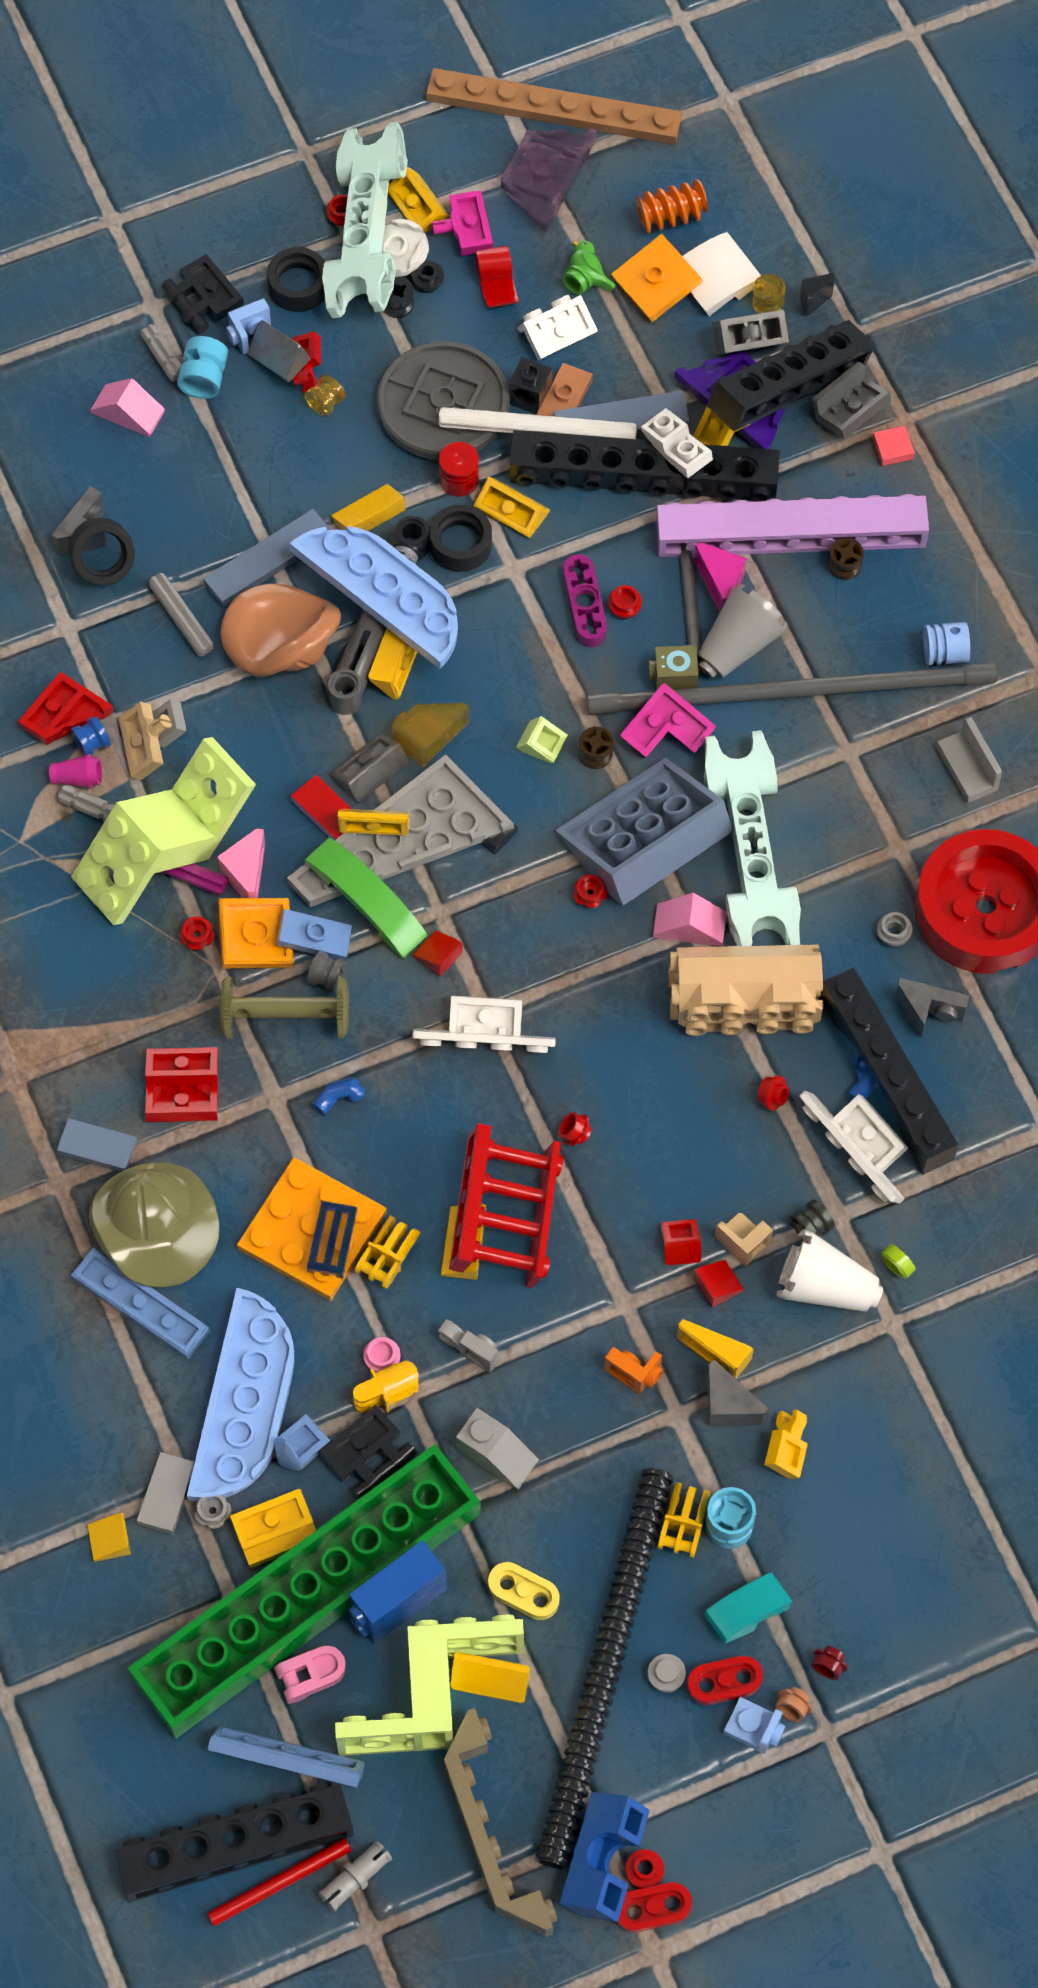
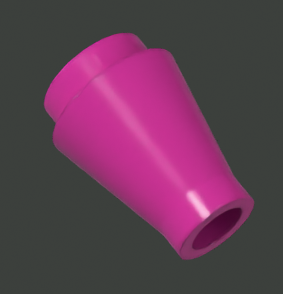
M88 754L60 763H51L49 767L50 781L52 784H65L92 789L94 785L102 783L103 771L101 760L99 757H92Z

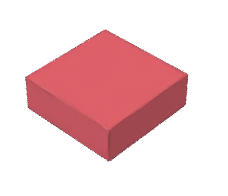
M906 426L873 432V442L882 466L914 459L915 452Z

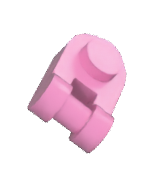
M322 1646L276 1665L274 1670L278 1679H282L286 1687L284 1695L287 1703L292 1704L340 1682L345 1675L346 1664L341 1651L332 1646ZM307 1668L311 1679L300 1683L297 1673Z

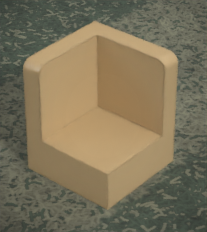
M738 1213L727 1224L721 1221L715 1230V1238L745 1267L771 1243L773 1230L764 1221L755 1226L743 1213Z

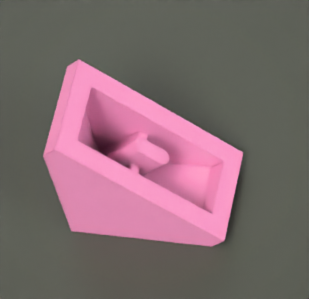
M132 378L106 384L90 409L91 413L148 437L151 436L165 412L164 407Z
M255 829L217 857L220 873L228 878V882L242 898H258L265 851L263 829Z
M695 893L657 903L653 938L723 946L727 912Z

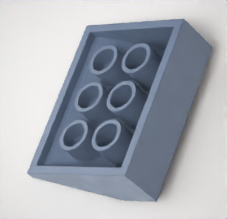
M665 757L555 831L560 840L588 873L598 876L603 881L604 888L608 894L623 906L712 845L718 843L734 830L724 800Z

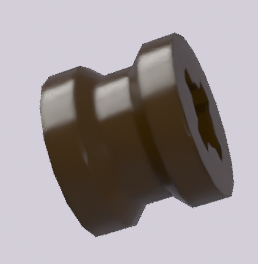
M841 538L835 541L830 550L828 563L829 571L834 577L840 580H851L859 575L864 557L861 544L851 538Z
M598 726L587 728L579 738L580 761L590 769L606 767L611 762L613 756V737L605 728Z

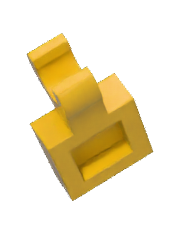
M797 1409L793 1410L792 1416L784 1411H780L776 1418V1426L779 1430H772L764 1465L788 1479H797L801 1475L808 1445L801 1440L803 1429L807 1423V1415Z

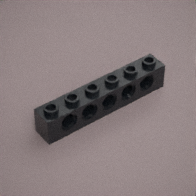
M849 319L836 326L830 325L825 331L815 336L809 335L796 345H788L777 354L767 355L758 363L749 367L744 366L738 372L728 377H720L711 388L712 394L707 407L730 429L736 431L827 387L857 362H861L866 366L876 344Z
M323 1782L312 1786L310 1793L296 1797L295 1793L282 1794L273 1798V1803L258 1808L257 1804H248L237 1808L235 1815L220 1818V1815H211L198 1820V1826L184 1830L182 1826H174L162 1830L160 1837L146 1841L145 1837H136L123 1842V1848L116 1849L115 1852L129 1902L131 1903L337 1842L343 1838L354 1837V1830L341 1783L333 1786L332 1782ZM307 1809H313L320 1814L319 1820L309 1826L300 1823L298 1820L300 1814ZM276 1820L283 1825L280 1833L272 1837L264 1835L261 1832L262 1826L267 1821ZM232 1831H239L245 1835L244 1842L235 1848L226 1846L224 1844L226 1835ZM202 1842L207 1846L204 1856L193 1859L186 1855L187 1849L191 1844ZM157 1853H164L170 1857L168 1865L161 1870H154L149 1867L150 1859Z

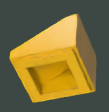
M123 1512L88 1524L94 1562L131 1555Z

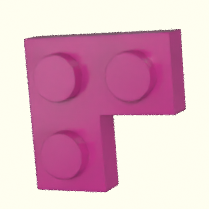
M663 682L619 736L646 758L667 732L692 753H695L705 741V737H708L717 726Z

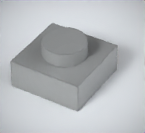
M169 699L152 712L154 721L162 714H165L171 720L169 723H172L170 728L159 734L158 741L161 747L168 746L187 732L180 701Z

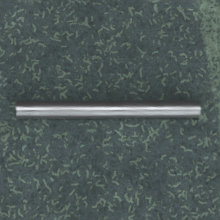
M680 543V566L688 645H696L698 655L702 645L693 553L686 549V543Z

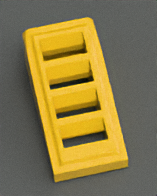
M684 1319L678 1324L677 1339L707 1362L711 1363L715 1360L735 1379L752 1359L754 1349L744 1343Z

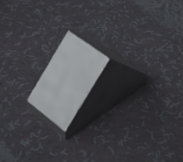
M713 1360L709 1364L707 1374L709 1426L762 1425L767 1419L768 1408L719 1363Z

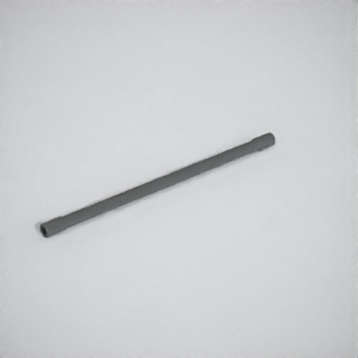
M982 663L953 668L672 690L690 705L955 684H989L997 682V668L995 663ZM655 691L587 694L588 713L592 715L641 709Z

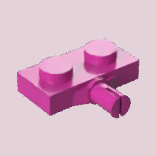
M481 190L449 195L450 219L432 221L433 234L453 232L458 240L461 256L475 254L477 250L493 248Z

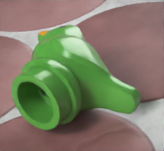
M574 241L572 244L574 253L569 262L570 266L562 277L565 287L575 295L587 292L591 286L601 287L611 292L616 285L605 276L601 264L595 255L593 244L590 241Z

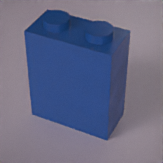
M423 1540L349 1594L351 1608L348 1611L352 1616L350 1622L362 1638L368 1635L375 1644L447 1590L446 1569Z

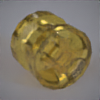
M764 274L754 282L752 305L758 313L782 310L786 286L781 277L775 274Z
M323 374L317 380L318 385L315 388H309L304 395L307 403L315 412L328 417L334 411L333 406L341 404L346 399V392L337 380L327 374Z

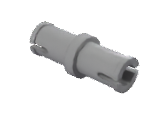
M375 1840L353 1863L347 1862L343 1865V1872L323 1890L318 1892L323 1902L333 1893L337 1892V1895L326 1904L331 1911L335 1912L358 1889L363 1891L368 1886L367 1881L386 1863L392 1860L388 1851L382 1853L375 1861L373 1860V1857L384 1848L380 1842Z

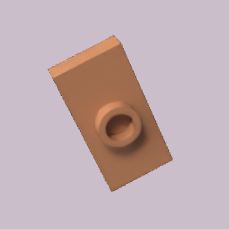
M562 363L537 415L553 416L554 411L580 407L593 381V374Z

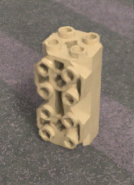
M819 945L678 947L676 952H670V966L668 969L669 988H671L670 1020H678V1024L685 1027L686 1034L691 1036H700L706 1032H722L725 1035H736L742 1032V1025L747 1023L756 1025L757 1032L761 1034H773L778 1030H792L798 1034L813 1031V1024L821 1021L823 1000H818L821 991H823L821 952H819Z

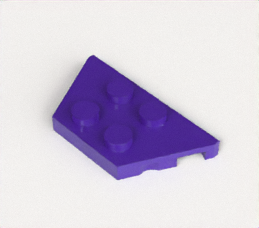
M744 351L729 354L722 359L714 358L703 361V366L690 370H685V367L678 368L675 371V379L707 406L712 394L711 388L720 377H728L738 372L742 367H749L757 362ZM786 407L736 432L755 448L770 449Z

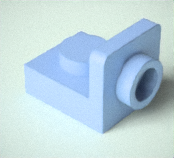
M263 298L228 312L229 326L226 327V333L233 346L238 345L242 354H246L249 350L248 336L255 334L259 322L264 320L271 325L270 309L265 299Z
M740 1697L723 1734L765 1754L770 1744L778 1745L786 1725L780 1723L783 1712L776 1709L773 1713Z

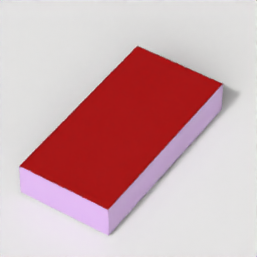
M316 774L291 795V801L328 837L336 840L344 834L339 832L338 811L340 809L352 808Z

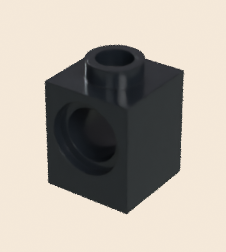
M522 357L509 381L510 405L537 415L552 385V368Z

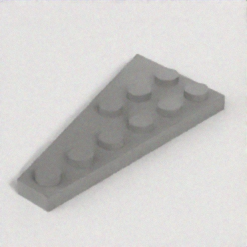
M445 754L375 809L410 812L409 835L344 833L335 841L353 853L381 880L479 844L485 838H495L507 829L514 828V823ZM306 863L287 877L289 886L309 907L343 895L333 884L328 886Z

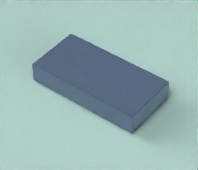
M68 1118L57 1153L61 1156L122 1172L128 1169L138 1141L137 1137Z

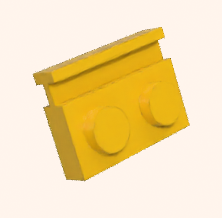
M301 1489L230 1515L250 1569L279 1558L316 1531Z

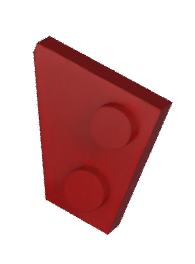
M59 672L18 720L21 729L48 745L71 734L70 729L76 725L82 727L93 716L102 720L110 716L114 710L113 705L62 672Z

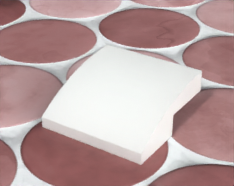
M727 232L702 243L682 256L703 281L691 293L709 316L733 297L740 300L764 281L763 277Z

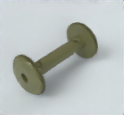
M338 976L337 997H233L232 977H226L221 984L219 1002L222 1034L227 1039H232L233 1018H337L338 1038H344L348 1033L350 1019V997L347 980L343 976Z

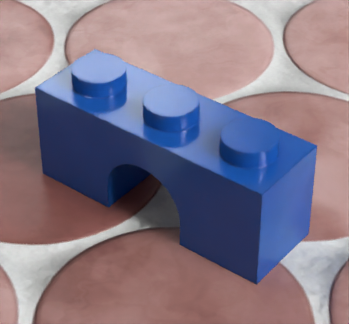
M598 1792L591 1793L580 1835L574 1848L568 1876L563 1886L560 1905L581 1917L618 1922L629 1884L609 1873V1863L613 1854L621 1847L640 1846L650 1809L629 1796Z

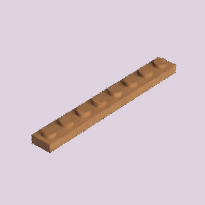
M433 68L426 93L428 102L676 145L682 121V111Z

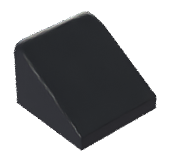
M834 273L802 279L800 301L805 316L812 314L832 297L835 280Z

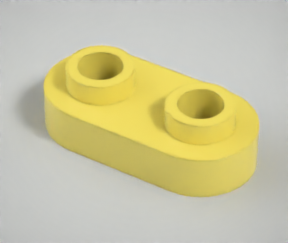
M511 1562L500 1563L491 1570L488 1578L489 1591L501 1603L536 1620H546L552 1617L558 1610L559 1592L550 1581ZM505 1579H509L514 1583V1586L510 1590H505L500 1586V1583ZM542 1596L547 1599L548 1603L544 1607H538L534 1604V1599Z

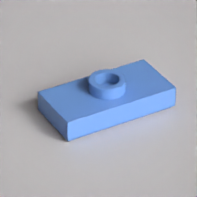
M284 909L281 914L276 945L315 955L319 951L328 953L329 958L345 960L348 954L352 925Z

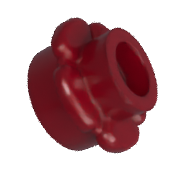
M825 1646L824 1650L818 1648L813 1652L816 1656L811 1666L821 1676L830 1680H838L841 1673L848 1670V1666L844 1661L845 1655L840 1650L832 1646Z

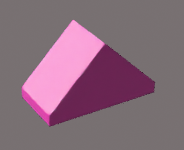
M701 542L695 546L694 562L720 612L732 588L737 583H741L744 578L746 558Z

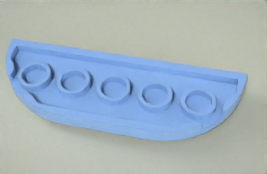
M347 526V530H327L326 527L317 528L300 535L289 543L290 552L437 668L441 669L446 664L454 651L458 636L457 611L453 600L441 584L389 543L369 531Z
M236 1288L187 1492V1499L191 1501H197L201 1497H209V1500H214L213 1496L217 1495L227 1498L250 1486L260 1477L270 1463L275 1452V1440L280 1433L295 1366L293 1340L289 1328L276 1312V1309L264 1298L244 1289Z

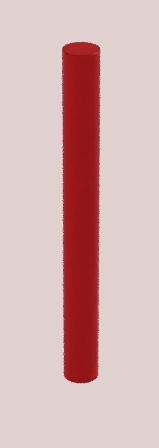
M343 1838L209 1911L207 1915L215 1927L352 1852L346 1838Z

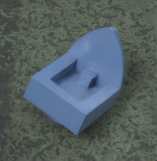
M305 1414L276 1438L274 1446L277 1461L280 1466L289 1470H302L319 1455V1451L327 1446L330 1440Z

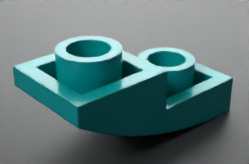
M771 1572L727 1595L708 1608L704 1616L724 1644L755 1631L759 1622L787 1611L793 1601Z

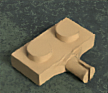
M139 702L119 717L131 778L140 780L164 764L158 737L159 734L172 725V723H169L171 722L170 718L165 714H162L154 721L151 704Z

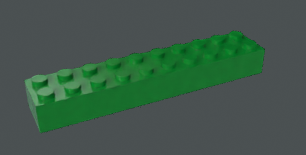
M436 1444L432 1445L128 1667L132 1681L174 1738L177 1739L348 1613V1609L351 1608L349 1594L423 1540L432 1551L481 1514L480 1500Z

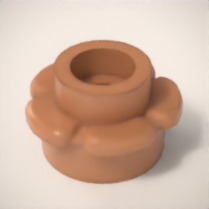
M791 1687L779 1691L778 1702L775 1708L783 1712L782 1717L792 1722H801L806 1714L809 1715L812 1712V1705L808 1703L809 1696L803 1690Z

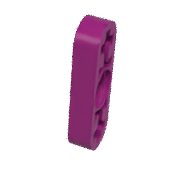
M572 555L564 563L563 578L576 637L586 647H597L606 639L607 623L594 565L591 559L585 555ZM576 567H580V570L583 572L582 584H578L577 574L574 572ZM586 594L593 597L594 603L589 607H582L575 600L578 596ZM592 617V624L596 634H590L589 630H587V618Z

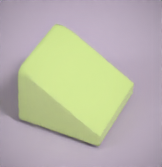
M540 716L528 723L516 748L523 753L552 764L568 735Z

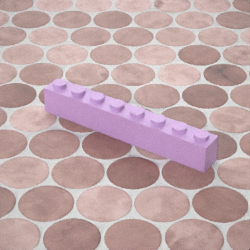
M904 494L899 497L871 495L866 498H848L839 496L833 499L817 500L814 498L790 501L769 499L762 502L737 500L732 503L704 501L699 504L672 502L666 505H657L658 557H680V543H686V549L692 551L693 556H695V546L701 542L736 555L830 551L835 541L841 538L855 539L861 544L863 550L926 548L929 535L926 496H915L913 494Z

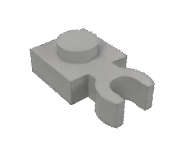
M445 1320L438 1330L440 1333L438 1338L445 1344L458 1349L463 1357L491 1373L498 1363L496 1344L483 1334L475 1336L469 1331L465 1333L453 1322Z

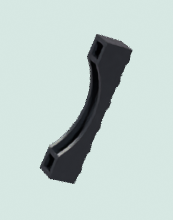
M853 967L823 981V991H821L820 1000H823V1006L836 1028L855 1047L873 1074L893 1113L903 1141L922 1175L953 1161L958 1148V1142L855 968Z

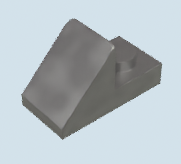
M90 486L51 536L55 553L59 555L68 554L69 539L74 530L84 521L103 517L105 509L100 491ZM99 532L91 535L82 546V552L106 547L105 533Z
M900 978L895 999L918 1035L922 1037L928 1014L935 1015L936 1018L945 1022H963L969 995Z

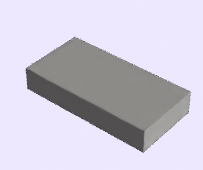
M160 1452L137 1518L138 1525L174 1534L187 1496L194 1461Z

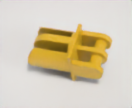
M391 1215L373 1243L368 1242L367 1249L355 1267L356 1273H366L369 1275V1280L374 1281L376 1279L382 1282V1287L385 1289L391 1285L398 1272H401L402 1262L421 1234L420 1231L413 1228L404 1240L408 1231L407 1225L399 1222L394 1228L396 1218ZM371 1257L377 1260L375 1265L368 1263ZM384 1265L391 1268L388 1273L382 1270Z
M406 1360L378 1372H374L373 1368L370 1369L371 1379L357 1385L353 1390L354 1406L358 1412L366 1413L374 1405H377V1407L383 1405L388 1413L391 1405L418 1392L419 1375L417 1367L412 1362Z
M675 1482L667 1515H665L658 1549H663V1546L673 1548V1553L678 1554L680 1550L690 1553L689 1557L694 1558L711 1491H703L695 1521L690 1519V1514L697 1488L689 1486L682 1514L678 1516L675 1515L680 1499L682 1483ZM667 1530L677 1531V1538L666 1535ZM683 1534L694 1536L693 1542L683 1540Z

